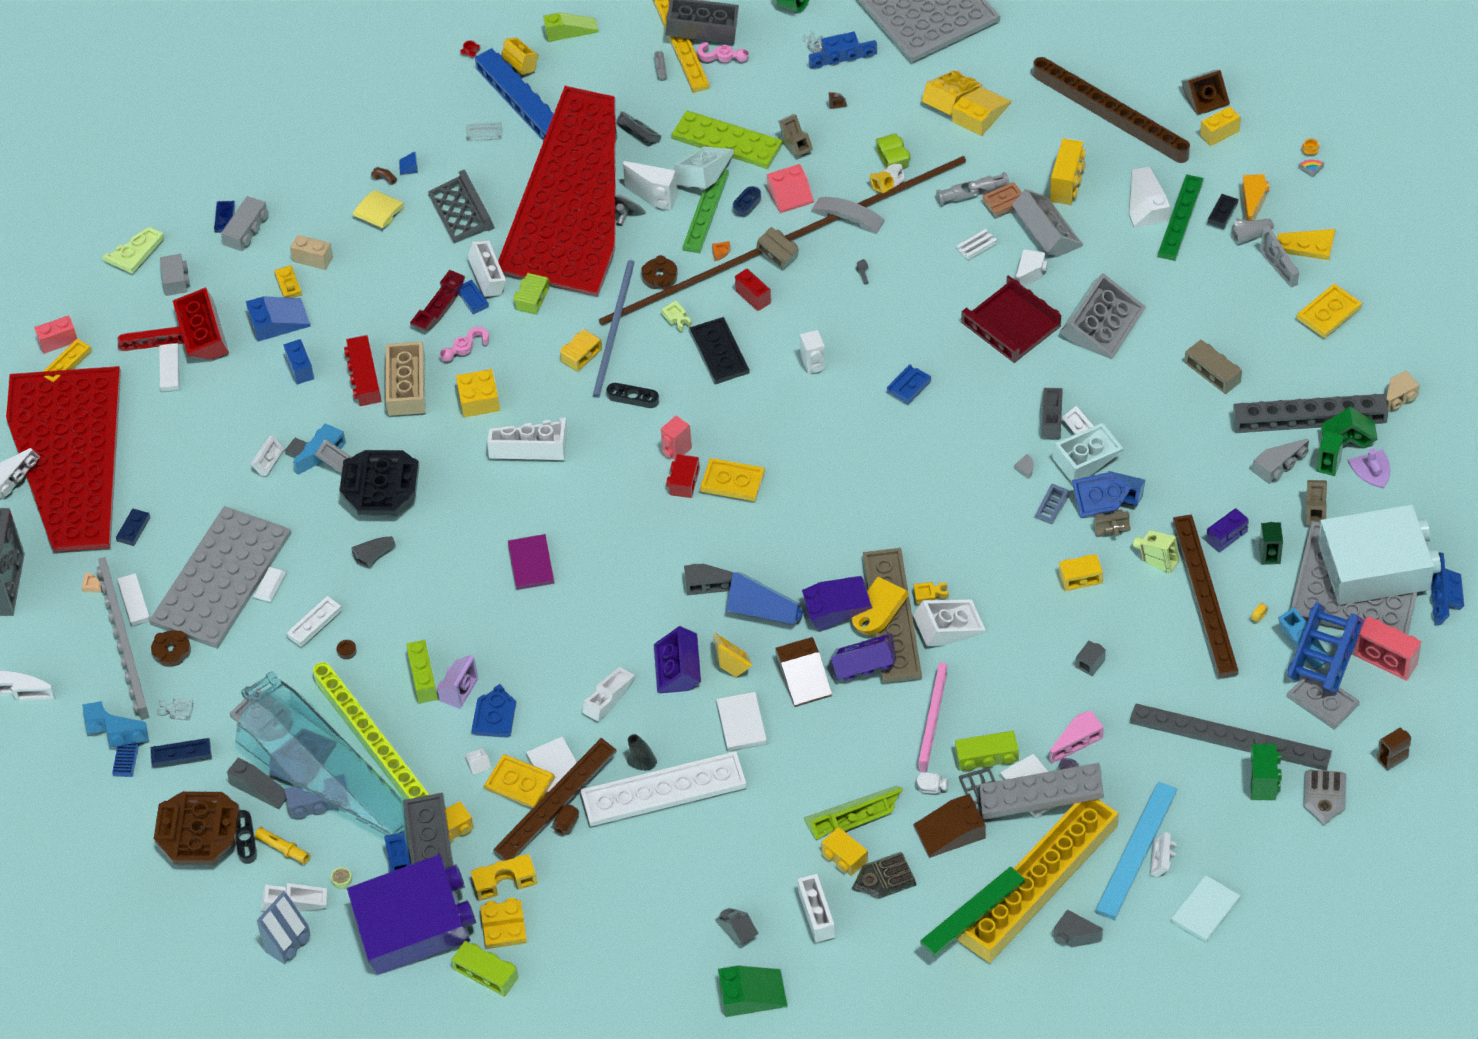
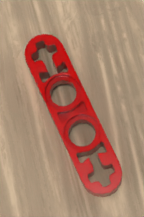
M180 326L124 333L117 338L118 348L122 351L184 343Z

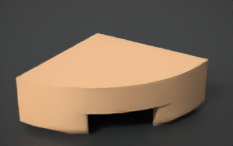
M85 572L82 591L102 593L101 583L93 574Z

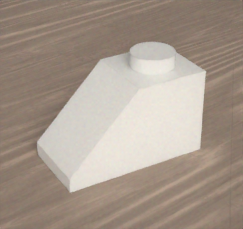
M1023 250L1016 275V280L1025 287L1041 279L1043 271H1047L1048 261L1045 260V253Z

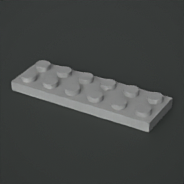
M1100 763L980 784L983 819L1104 798Z

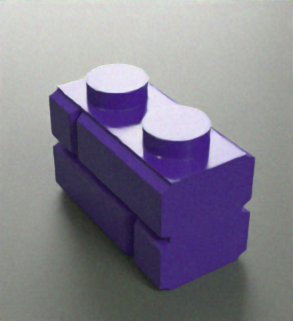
M1237 508L1233 509L1207 528V543L1220 553L1239 539L1240 536L1248 532L1247 525L1249 519Z

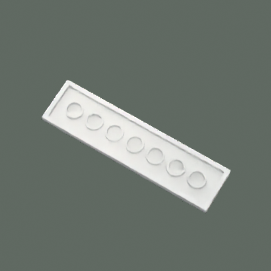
M735 751L581 789V795L591 827L745 789L747 785L737 752Z

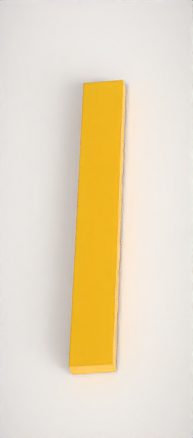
M653 0L666 30L669 0ZM669 36L692 92L710 89V84L690 39Z

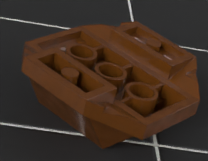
M182 791L168 801L165 800L159 803L154 842L173 864L214 865L235 844L240 812L239 804L223 792Z

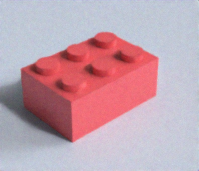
M1368 616L1363 623L1355 644L1354 656L1407 681L1418 665L1422 641Z

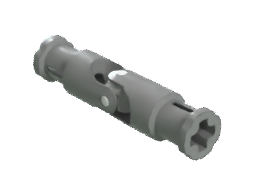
M1002 172V175L983 177L976 181L951 186V188L942 191L939 189L936 191L939 204L944 205V203L954 200L956 202L979 194H986L1010 183L1007 173ZM968 187V192H965L963 189Z

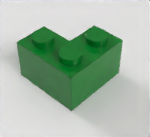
M1351 407L1321 424L1322 436H1324L1325 431L1343 435V446L1351 441L1364 449L1378 440L1375 422Z
M1252 744L1251 800H1276V794L1280 792L1282 770L1278 769V764H1281V752H1277L1276 744Z

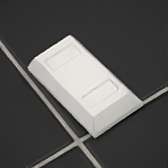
M269 567L253 598L271 603L286 572Z

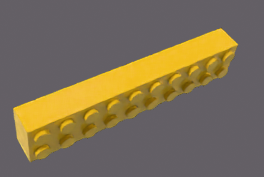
M1099 799L1075 803L1014 867L1025 878V883L958 938V941L991 963L1118 827L1119 813Z

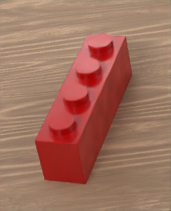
M368 335L346 339L347 347H344L346 358L350 357V360L347 361L349 372L353 371V374L350 375L352 386L356 385V388L353 389L354 399L359 400L360 406L382 402Z

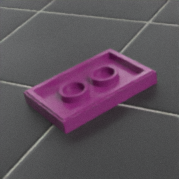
M546 534L508 540L516 590L554 584Z

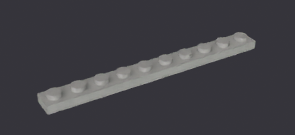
M106 557L99 558L100 566L96 568L99 578L103 577L104 579L100 583L103 593L107 592L108 594L104 598L107 608L111 607L112 609L108 613L111 623L115 622L116 624L112 628L115 638L119 637L120 639L116 641L119 653H124V656L120 657L123 668H128V671H125L127 683H132L129 691L131 697L136 698V702H133L136 714L140 713L142 720L148 719L150 717Z

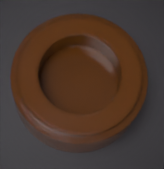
M343 640L338 643L336 648L338 656L342 659H351L357 653L356 645L352 640Z

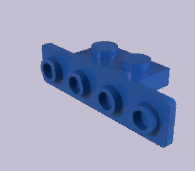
M855 31L821 38L824 51L808 55L809 67L812 69L876 55L877 42L873 40L859 43Z
M1441 552L1438 553L1441 571L1433 573L1431 583L1433 615L1436 625H1440L1450 616L1449 606L1458 610L1464 607L1461 574L1445 568L1444 553Z

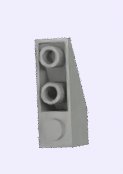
M1303 439L1266 449L1253 460L1252 472L1268 484H1271L1274 480H1278L1287 469H1291L1296 461L1308 454L1309 440Z

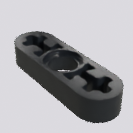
M611 383L606 388L608 399L614 402L645 408H655L659 405V394L652 389L621 383ZM630 393L638 394L635 398L628 397Z
M240 810L236 834L237 851L240 861L250 864L257 859L251 814L247 810ZM241 818H245V826L243 827L240 822ZM244 833L251 835L247 840H241L240 836ZM245 847L249 848L250 853L248 856H245Z

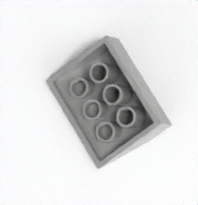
M1102 273L1092 282L1060 333L1072 343L1112 359L1146 306Z

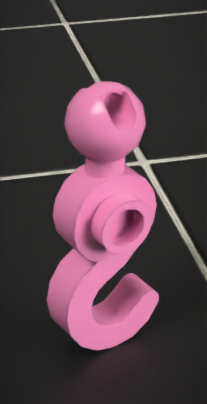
M707 42L700 44L697 48L698 58L704 62H711L716 58L720 62H729L733 58H736L739 62H745L749 57L746 49L741 48L733 51V48L729 45H721L711 53H704L709 49Z
M483 327L470 329L467 337H459L454 340L452 348H443L440 352V358L445 362H449L454 358L455 354H469L472 350L473 338L475 336H482L483 344L487 345L489 342L488 331Z

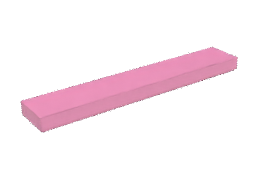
M939 662L919 758V772L926 773L928 770L947 678V665Z

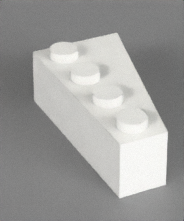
M559 418L560 421L557 422L546 420L543 421V424L537 425L526 423L518 428H515L513 425L489 429L487 441L489 458L564 460L568 434L566 418Z

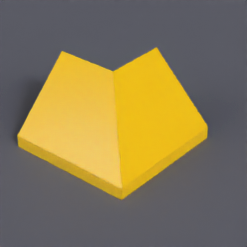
M716 632L714 633L713 638L717 661L722 669L737 677L751 667V660L745 651Z

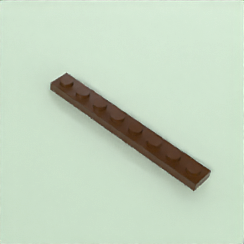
M600 738L493 849V852L503 861L515 858L559 813L561 808L565 807L616 753V749L603 738Z

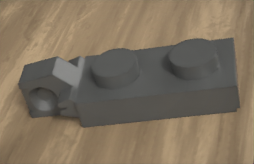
M620 112L616 121L621 126L630 127L629 130L631 132L640 134L642 139L648 143L660 141V134L626 112Z

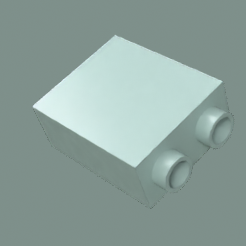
M1413 504L1321 520L1318 545L1338 605L1431 589L1433 573L1441 571L1440 557L1436 549L1428 550L1426 542L1430 540L1428 522L1425 518L1417 519Z

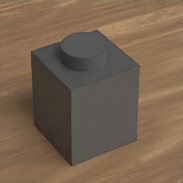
M1089 640L1076 656V668L1093 677L1105 661L1106 649L1100 644Z

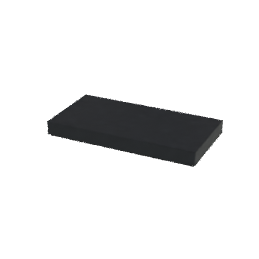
M724 317L689 327V332L715 385L750 374V369Z

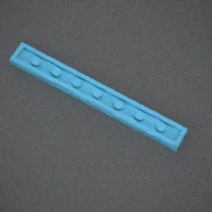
M1161 782L1157 783L1096 908L1097 914L1113 920L1116 919L1177 793V788Z

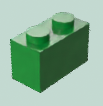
M1325 431L1319 447L1317 472L1331 476L1336 475L1342 456L1343 435Z

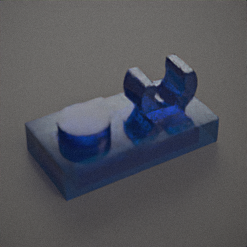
M217 201L214 223L215 233H222L235 214V201Z

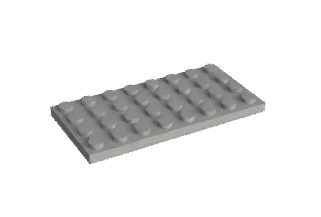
M224 506L150 618V625L166 631H183L188 639L218 649L262 581L268 568L272 565L292 534L291 529Z

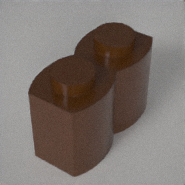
M1399 727L1379 740L1380 750L1377 752V759L1387 771L1409 757L1410 734Z

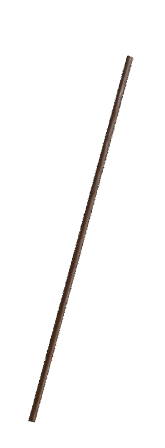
M961 156L903 182L885 193H879L857 204L864 207L870 206L966 163V159L964 156ZM830 215L784 237L788 241H792L839 220L841 217ZM756 248L624 307L621 317L763 253ZM614 312L598 319L600 325L611 322Z

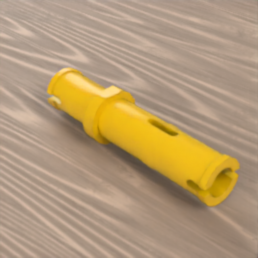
M259 827L254 835L256 839L284 853L285 857L293 858L303 865L309 861L310 853L297 847L296 843L288 842L263 827Z

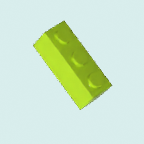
M425 639L406 643L418 703L438 700Z
M1014 730L955 740V754L959 771H970L975 768L1011 764L1019 761V748Z
M464 941L451 959L453 970L504 997L518 980L517 968L513 963L499 959L496 954L482 950L475 943L471 944Z

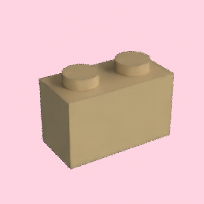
M298 234L290 247L293 262L326 270L333 258L329 242Z

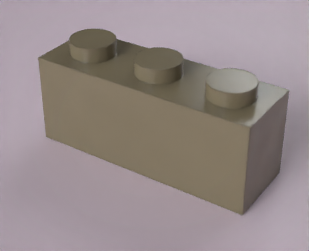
M1199 340L1185 351V364L1224 394H1227L1241 383L1242 370L1240 367L1213 349L1210 344Z

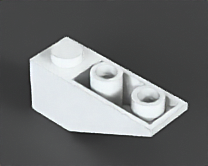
M31 448L0 463V497L2 499L11 493L16 484L24 478V475L40 458Z

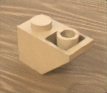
M1406 370L1390 379L1386 398L1388 412L1396 410L1401 405L1412 402L1418 397L1420 385Z

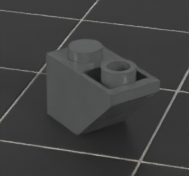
M727 908L720 912V916L715 919L734 943L743 945L759 934L747 912Z

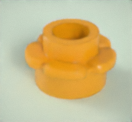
M1311 138L1305 140L1302 145V150L1308 155L1317 154L1320 148L1317 140Z

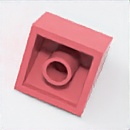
M801 164L767 174V189L780 213L814 203L808 179Z

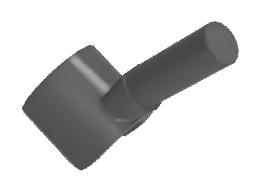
M865 259L857 262L856 270L862 275L864 284H868L865 270L868 269V264Z

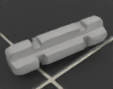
M656 51L654 58L658 79L660 81L666 80L667 71L664 54L662 51Z

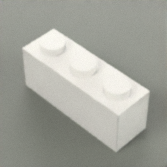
M490 241L472 242L467 257L484 297L500 296L506 279Z
M814 874L798 878V893L815 943L835 938V925L818 875Z

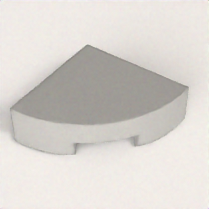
M1026 454L1014 465V469L1028 479L1032 476L1033 460Z

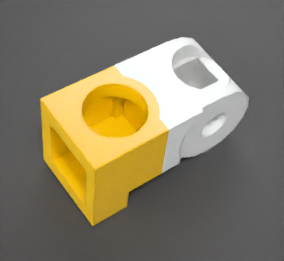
M892 164L879 173L869 175L872 189L881 193L887 192L905 180L901 164Z

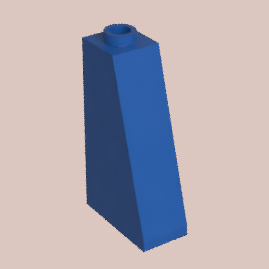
M733 572L726 611L791 624H797L798 620L801 621L803 609H801L800 603L741 572Z

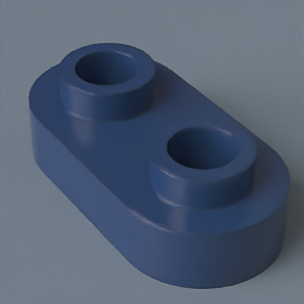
M755 186L744 189L733 202L734 213L739 216L749 214L760 202L761 190Z

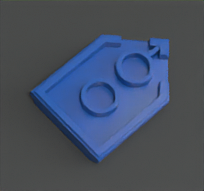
M1110 472L1072 480L1080 518L1118 510L1132 486Z
M498 684L493 688L494 690L477 698L471 733L476 736L504 738L511 736L517 702L505 691L501 684Z

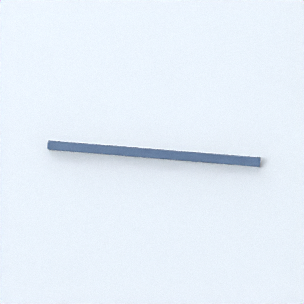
M628 260L593 391V397L599 398L635 264L633 260Z

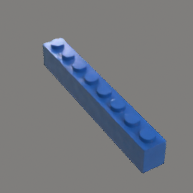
M493 48L475 56L477 71L544 141L554 115L548 104H544L541 101L540 96L532 91L530 85L525 83L519 73H515L511 65L506 63L501 54L496 53Z

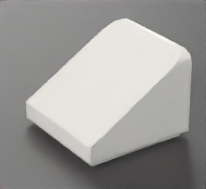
M483 748L465 754L473 774L491 768L488 755Z

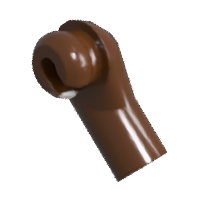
M375 167L374 171L371 172V176L376 180L382 176L391 185L397 182V178L388 169Z

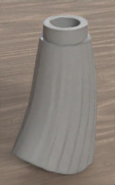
M1237 218L1232 236L1235 242L1240 244L1262 236V228L1269 225L1273 229L1274 224L1271 219L1248 221Z

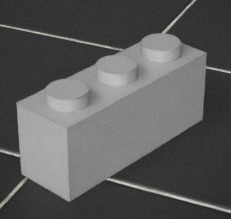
M248 196L244 199L221 233L224 246L243 251L250 244L251 238L258 232L260 225L268 217L266 202Z

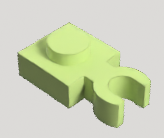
M677 301L661 309V314L671 325L677 323L680 331H684L682 324H687L691 327V319L687 317V312Z

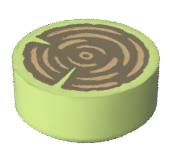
M340 867L332 872L331 880L335 887L346 888L352 882V875L349 869Z

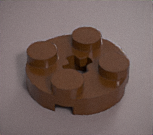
M663 255L649 260L641 268L643 283L651 289H655V287H661V290L667 289L677 281L678 270L676 264L670 259H666Z
M166 631L157 633L154 636L151 652L154 660L160 662L162 666L174 667L183 663L182 660L186 656L187 658L189 657L191 645L183 631ZM170 646H174V647H175V648L172 649V651H169V650L167 649V648L170 647Z

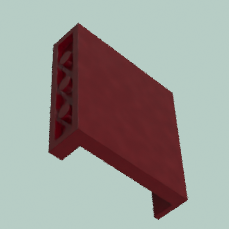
M1008 275L1006 276V285L971 311L966 307L961 311V323L1010 361L1016 363L1061 327V314L1058 310L1050 307L1043 299L1034 295L1030 289L1022 286L1018 280Z

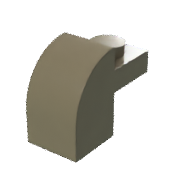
M796 114L778 121L783 133L781 138L791 154L800 156L813 150L808 133L801 130Z
M1307 480L1306 524H1311L1312 521L1321 523V520L1326 519V480Z

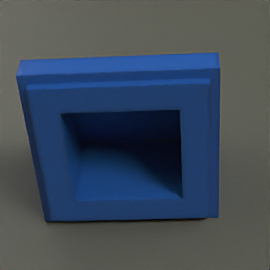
M412 152L399 160L400 175L418 173L416 152Z

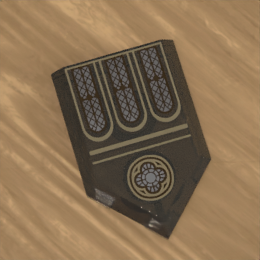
M898 852L863 865L852 886V890L870 894L871 897L880 899L914 887L917 884L903 853Z

